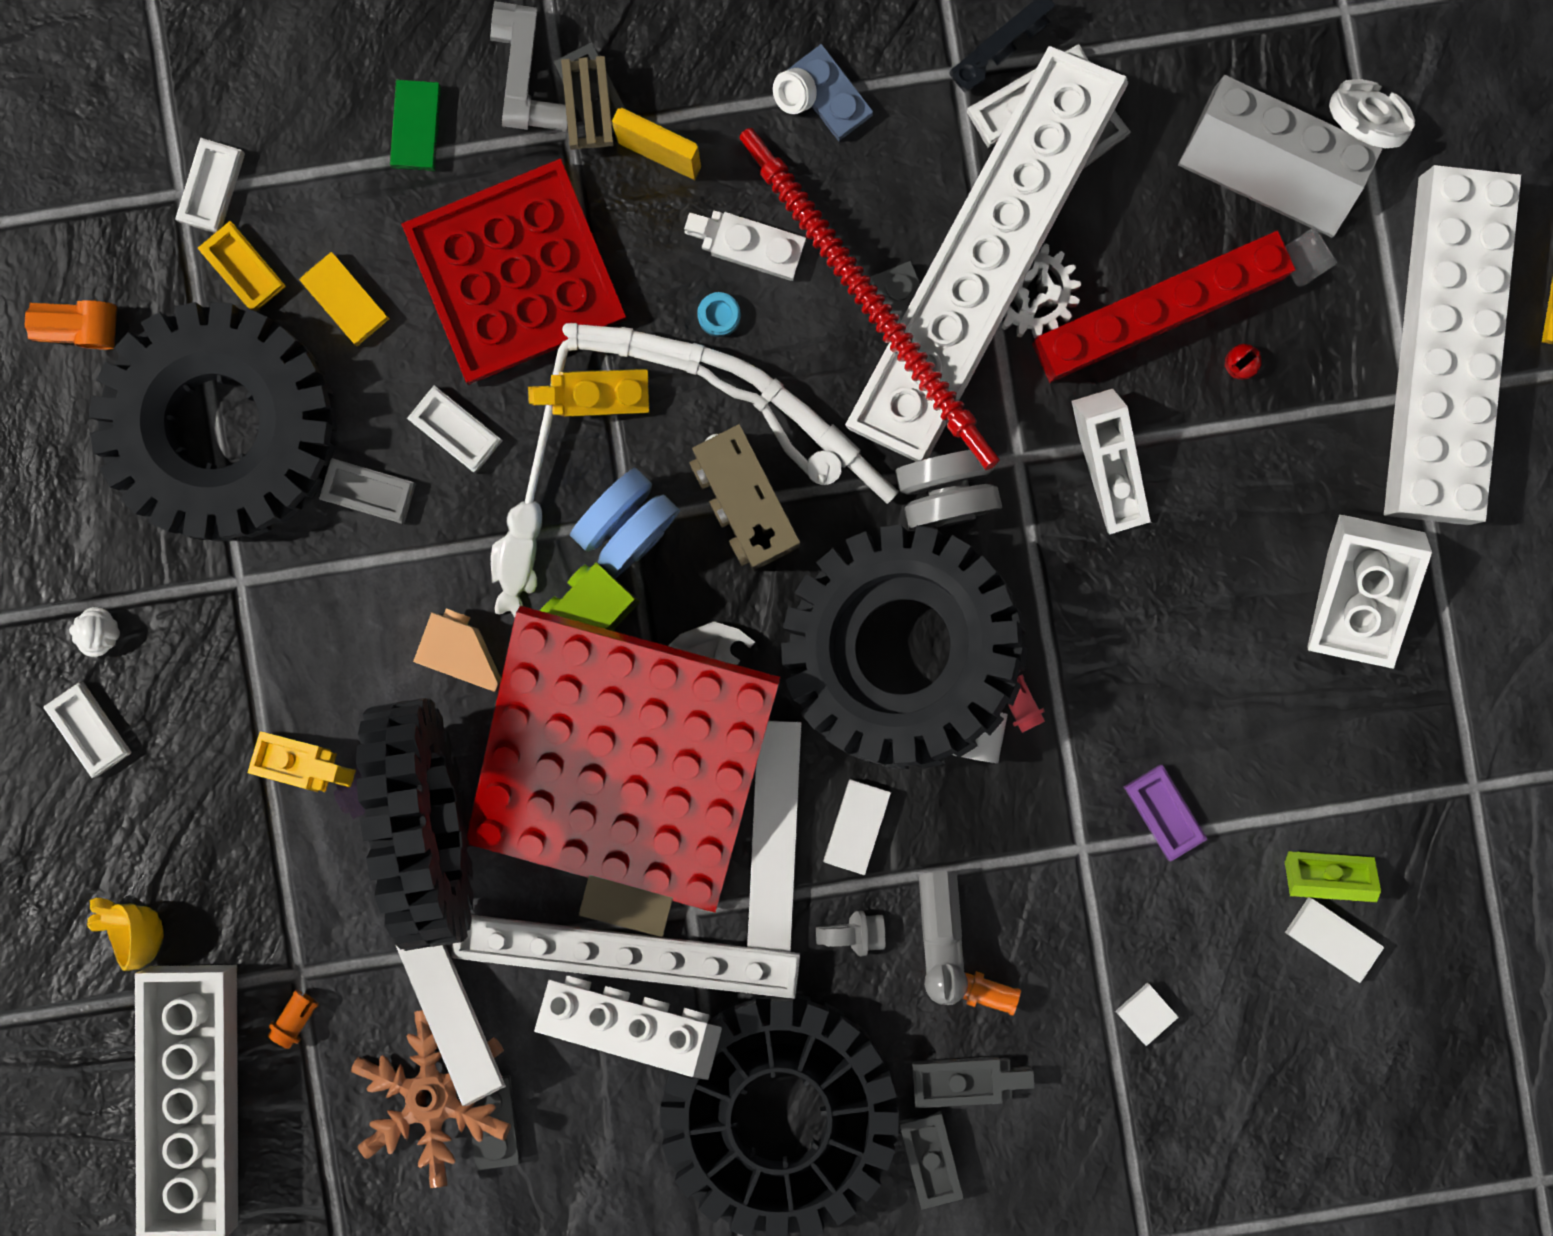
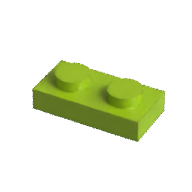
M1288 851L1285 868L1290 896L1365 902L1378 901L1381 888L1375 857Z

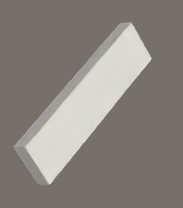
M446 945L408 951L400 950L396 946L462 1106H468L506 1087Z

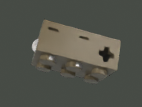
M740 424L720 434L710 435L705 442L692 448L696 459L690 461L689 464L702 490L708 486L711 487L716 498L709 501L721 527L723 528L730 524L736 537L729 540L741 566L750 563L753 571L799 548L800 541ZM762 530L764 535L773 534V537L770 539L769 549L764 550L761 545H751L756 540V531Z

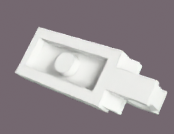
M713 211L711 219L689 212L684 227L685 234L704 240L702 249L711 252L712 256L790 281L794 279L806 242V237L727 212L723 214Z

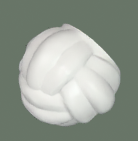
M100 607L86 609L80 616L74 619V623L69 629L73 643L77 645L83 654L90 657H98L105 654L110 648L114 647L116 640L120 636L117 622L107 610Z

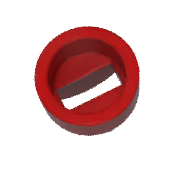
M1250 344L1235 346L1225 357L1227 372L1233 378L1239 380L1254 376L1262 364L1260 352ZM1248 352L1251 353L1254 359L1239 370L1235 363L1243 359Z

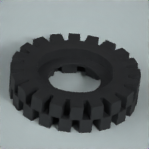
M903 525L880 527L881 535L871 537L865 531L846 539L849 547L847 550L839 554L832 548L816 562L822 570L814 579L807 574L795 591V594L802 598L797 609L788 607L783 628L790 633V640L787 643H781L782 665L790 669L791 677L785 680L792 699L801 704L803 711L800 713L814 730L826 737L825 740L842 751L870 764L877 763L886 768L909 770V766L919 765L925 769L945 764L944 758L952 754L960 758L978 746L975 740L984 732L990 736L1004 720L1000 716L1006 704L1013 706L1021 688L1017 678L1019 670H1025L1027 648L1022 644V634H1026L1022 614L1014 603L1015 597L1009 587L983 556L977 554L970 545L953 535L951 538L944 537L937 529L917 525L916 531H907ZM897 600H914L930 606L944 620L950 636L948 662L941 675L925 689L905 695L887 693L872 685L862 673L857 660V638L866 619L879 607Z
M430 698L371 706L363 713L364 721H360L358 736L361 745H357L356 765L362 778L356 780L358 802L365 809V817L360 818L363 842L369 841L370 845L366 862L370 880H377L375 899L380 914L385 913V927L390 937H394L395 945L400 950L408 951L460 943L468 937L467 931L470 930L472 922L470 910H473L474 893L470 881H473V864L467 852V847H471V845H469L467 839L469 826L464 823L463 814L467 811L463 790H458L460 773L456 756L451 757L452 742L447 728L444 729L443 717L439 709H435V703Z

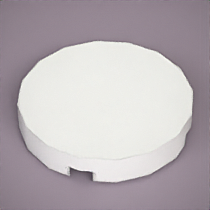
M1353 79L1345 80L1341 83L1331 97L1329 108L1333 118L1346 132L1369 145L1387 149L1400 147L1407 141L1415 126V118L1410 107L1399 95L1391 92L1388 97L1384 93L1379 92L1382 86L1373 81Z

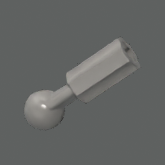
M938 871L920 874L918 878L926 961L924 985L927 994L933 1001L940 1005H953L963 999L968 987L967 977L964 973L957 872Z

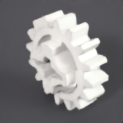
M1044 244L1038 252L1014 297V301L1019 308L1018 312H1015L1009 306L1004 316L1005 320L1001 328L1005 330L1013 323L1018 326L1017 337H1022L1027 329H1032V334L1037 339L1038 336L1042 335L1043 327L1046 326L1048 331L1058 328L1057 318L1067 323L1072 317L1066 307L1073 308L1079 304L1080 299L1071 295V292L1078 290L1081 282L1069 279V276L1076 269L1075 265L1063 267L1061 261L1065 253L1061 251L1054 258L1049 256L1048 244ZM1048 269L1057 277L1060 286L1052 282L1047 273ZM1038 275L1036 284H1038L1037 291L1039 294L1028 307L1030 298H1028L1029 290L1026 288L1035 276ZM1044 306L1048 308L1057 307L1049 315L1034 318L1036 311Z

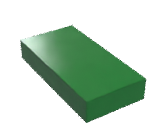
M396 80L390 166L392 168L435 171L441 85L439 82Z

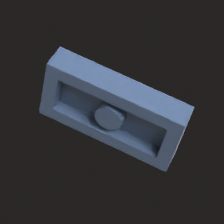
M822 44L789 68L804 69L812 76L817 89L816 100L812 108L838 142L873 116L872 109Z

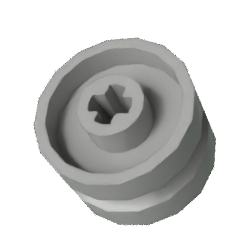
M971 450L941 455L897 468L895 471L900 492L907 495L925 492L929 494V496L911 501L904 508L908 529L915 530L917 525L923 527L936 526L937 528L975 520L977 516L1002 509L997 486L981 484L969 487V482L987 477L994 469L985 470Z

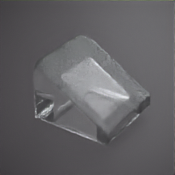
M1314 227L1285 246L1295 267V271L1290 275L1299 287L1304 286L1336 265L1335 258L1318 230Z

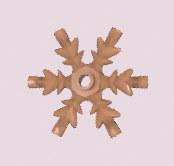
M422 1010L414 1012L418 1036L413 1034L407 1035L408 1042L418 1053V1055L410 1056V1059L421 1066L420 1072L415 1078L407 1079L401 1064L397 1072H395L391 1063L384 1055L380 1056L379 1066L360 1056L357 1057L352 1065L351 1072L373 1081L367 1087L368 1092H379L389 1089L386 1099L400 1093L404 1096L406 1103L402 1112L387 1110L392 1119H378L370 1122V1127L377 1130V1132L358 1145L359 1152L364 1158L369 1159L386 1144L388 1154H392L396 1149L400 1134L402 1133L404 1138L408 1140L410 1124L421 1123L425 1127L426 1133L418 1141L417 1145H427L420 1156L418 1167L423 1168L429 1164L430 1188L448 1186L444 1162L455 1163L453 1154L443 1143L452 1141L450 1136L441 1131L442 1124L446 1119L456 1118L461 1133L465 1125H467L471 1134L478 1142L483 1140V1131L502 1141L506 1140L511 1124L489 1116L496 1109L493 1104L473 1107L474 1103L468 1106H462V1103L456 1097V1089L449 1073L442 1074L436 1068L435 1064L442 1056L440 1052L435 1053L438 1046ZM493 1037L487 1042L494 1058L504 1051L496 1038ZM428 1091L432 1094V1102L429 1106L426 1103Z

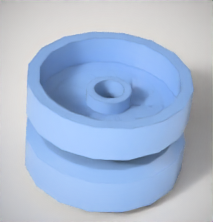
M636 467L629 470L608 488L581 517L570 533V536L585 551L595 550L611 537L602 549L598 563L613 578H617L635 561L640 560L660 540L664 531L680 512V509L664 494L655 496L639 508L651 492L652 483Z

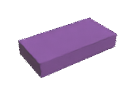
M1158 765L1123 786L1168 861H1173L1207 840V837L1163 765Z

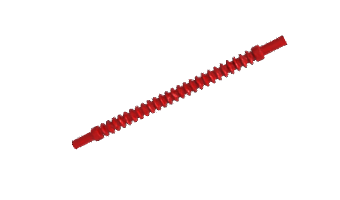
M753 128L744 130L740 134L739 139L761 167L760 175L768 185H773L772 191L774 193H780L779 201L786 203L785 209L788 212H793L792 218L795 221H800L799 228L807 230L806 237L814 239L813 247L816 249L821 248L820 256L828 258L827 265L829 267H835L834 275L837 277L842 276L841 284L843 286L849 285L848 294L856 295L855 303L857 305L863 304L862 313L870 314L869 322L871 324L877 323L876 331L878 333H885L883 341L885 343H892L890 346L892 352H899L897 360L899 362H906L904 369L907 372L913 371L911 379L913 381H920L919 389L921 391H928L926 399L928 401H935L933 409L936 411L942 410L940 418L942 420H949L947 428L953 436L963 439L985 470L993 468L1000 459L975 427L976 418L969 410H963V401H955L957 393L955 391H948L949 382H941L942 373L940 371H933L935 364L932 361L926 362L928 354L926 352H919L921 345L918 342L912 343L913 334L905 333L906 325L904 323H897L899 315L896 313L890 314L892 306L890 304H883L885 301L884 295H876L878 287L876 285H869L871 278L868 275L862 276L864 268L862 266L855 267L857 259L855 257H848L850 250L847 247H842L843 240L835 238L836 231L834 229H827L829 221L826 219L821 220L822 212L814 210L815 203L813 201H807L808 193L800 192L802 185L794 182L795 176L792 173H788V166L781 158L773 156Z

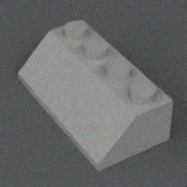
M1223 75L1208 99L1178 166L1332 238L1364 189L1382 148L1362 142L1338 127L1227 75Z

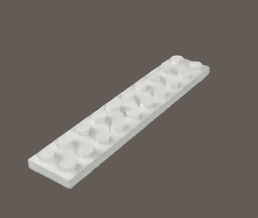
M1048 46L900 322L906 325L905 333L913 334L912 343L918 342L921 345L919 352H926L928 354L926 362L932 361L935 364L933 371H940L942 373L941 382H949L948 391H955L957 393L955 401L960 400L1128 85L1126 76ZM890 342L845 425L850 431L918 462L929 458L948 420L940 418L942 410L936 411L933 409L935 401H928L926 399L928 391H921L919 389L920 381H913L911 379L913 371L907 372L904 369L906 362H899L897 360L899 352H892L890 350L892 344Z

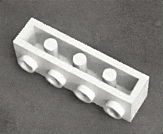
M567 975L564 983L548 981L534 1032L686 1076L708 1080L722 1027L708 1024L709 1014L684 1008L682 1016L668 1012L669 1003L644 997L642 1005L628 1001L630 997L629 992L605 986L603 994L589 991L592 982Z

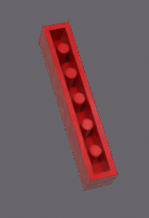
M1277 230L1038 336L1032 345L1047 379L1051 383L1282 281L1295 271V267Z

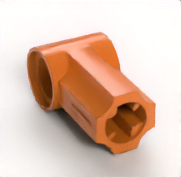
M91 300L77 301V305L30 303L28 310L25 312V328L28 339L31 341L74 343L78 347L99 350H112L115 347L116 304Z

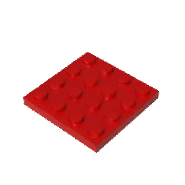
M561 158L401 223L468 385L558 349L562 342L568 339L562 331L566 323L611 327L627 320Z

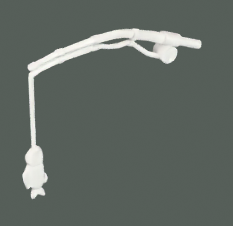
M566 323L563 326L562 331L568 339L563 341L558 349L553 375H559V372L564 371L568 351L578 349L614 353L624 357L630 356L681 369L690 374H697L731 397L754 403L753 406L760 412L762 411L785 453L813 482L820 485L834 483L841 474V467L845 468L847 466L885 503L888 504L899 492L859 454L861 450L834 424L829 426L808 405L785 389L784 385L777 378L772 379L763 370L737 357L707 348L701 344H692L634 331L633 328L579 325L577 323ZM700 361L731 372L753 384L762 393L761 396L757 393L736 388L720 380L709 369L700 365ZM771 401L793 419L824 451L814 453L807 460L791 444L768 403ZM546 405L525 502L522 501L517 506L511 508L507 516L508 533L492 545V583L495 584L499 581L503 590L495 603V613L498 615L510 611L515 617L519 606H523L519 595L522 591L533 593L537 587V577L532 569L536 555V538L542 526V511L540 505L534 501V496L553 419L552 405Z

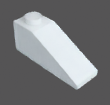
M1113 388L1073 400L1072 405L1080 442L1107 532L1113 534L1149 523L1150 517L1128 406Z

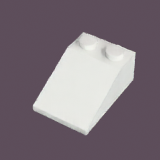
M1339 514L1327 553L1307 646L1308 650L1394 669L1432 554L1426 533Z

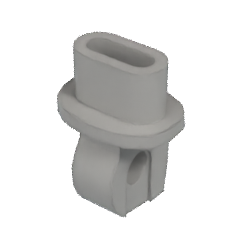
M861 910L851 915L849 924L816 926V944L826 946L851 945L853 951L860 957L867 956L870 950L885 949L883 915L866 916L864 911Z

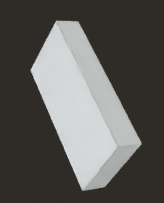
M200 138L175 220L179 223L213 233L221 229L245 153L240 149Z
M436 386L430 389L407 418L475 474L503 441Z
M84 682L77 683L44 706V709L91 778L98 777L132 753Z
M849 779L823 862L865 875L891 792Z
M1308 897L1285 931L1287 935L1359 983L1362 982L1384 949L1382 945L1310 897Z

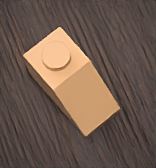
M447 608L443 615L431 613L413 662L493 692H499L500 674L479 629L468 625L470 617Z

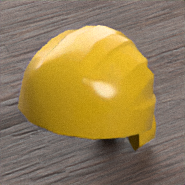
M105 898L90 900V910L96 914L91 915L87 919V927L91 931L107 930L113 952L122 970H139L154 960L164 937L162 921L156 911L150 907L137 906L132 903L117 904Z

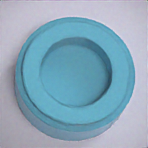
M723 292L711 293L701 301L698 307L699 324L711 336H728L737 329L740 323V307L737 301L729 294Z

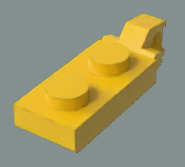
M648 370L559 372V375H551L550 386H528V402L533 405H552V414L564 417L649 413Z
M260 731L247 773L315 792L319 790L326 792L329 782L351 787L356 770L335 765L337 754L330 752L331 750Z

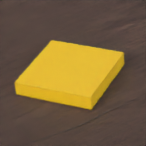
M622 107L617 109L612 125L618 144L688 178L696 179L701 169L699 149L696 143Z

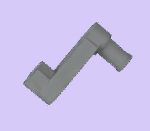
M494 1L490 41L511 44L502 126L528 130V126L567 132L566 105L531 100L532 95H528L538 8Z

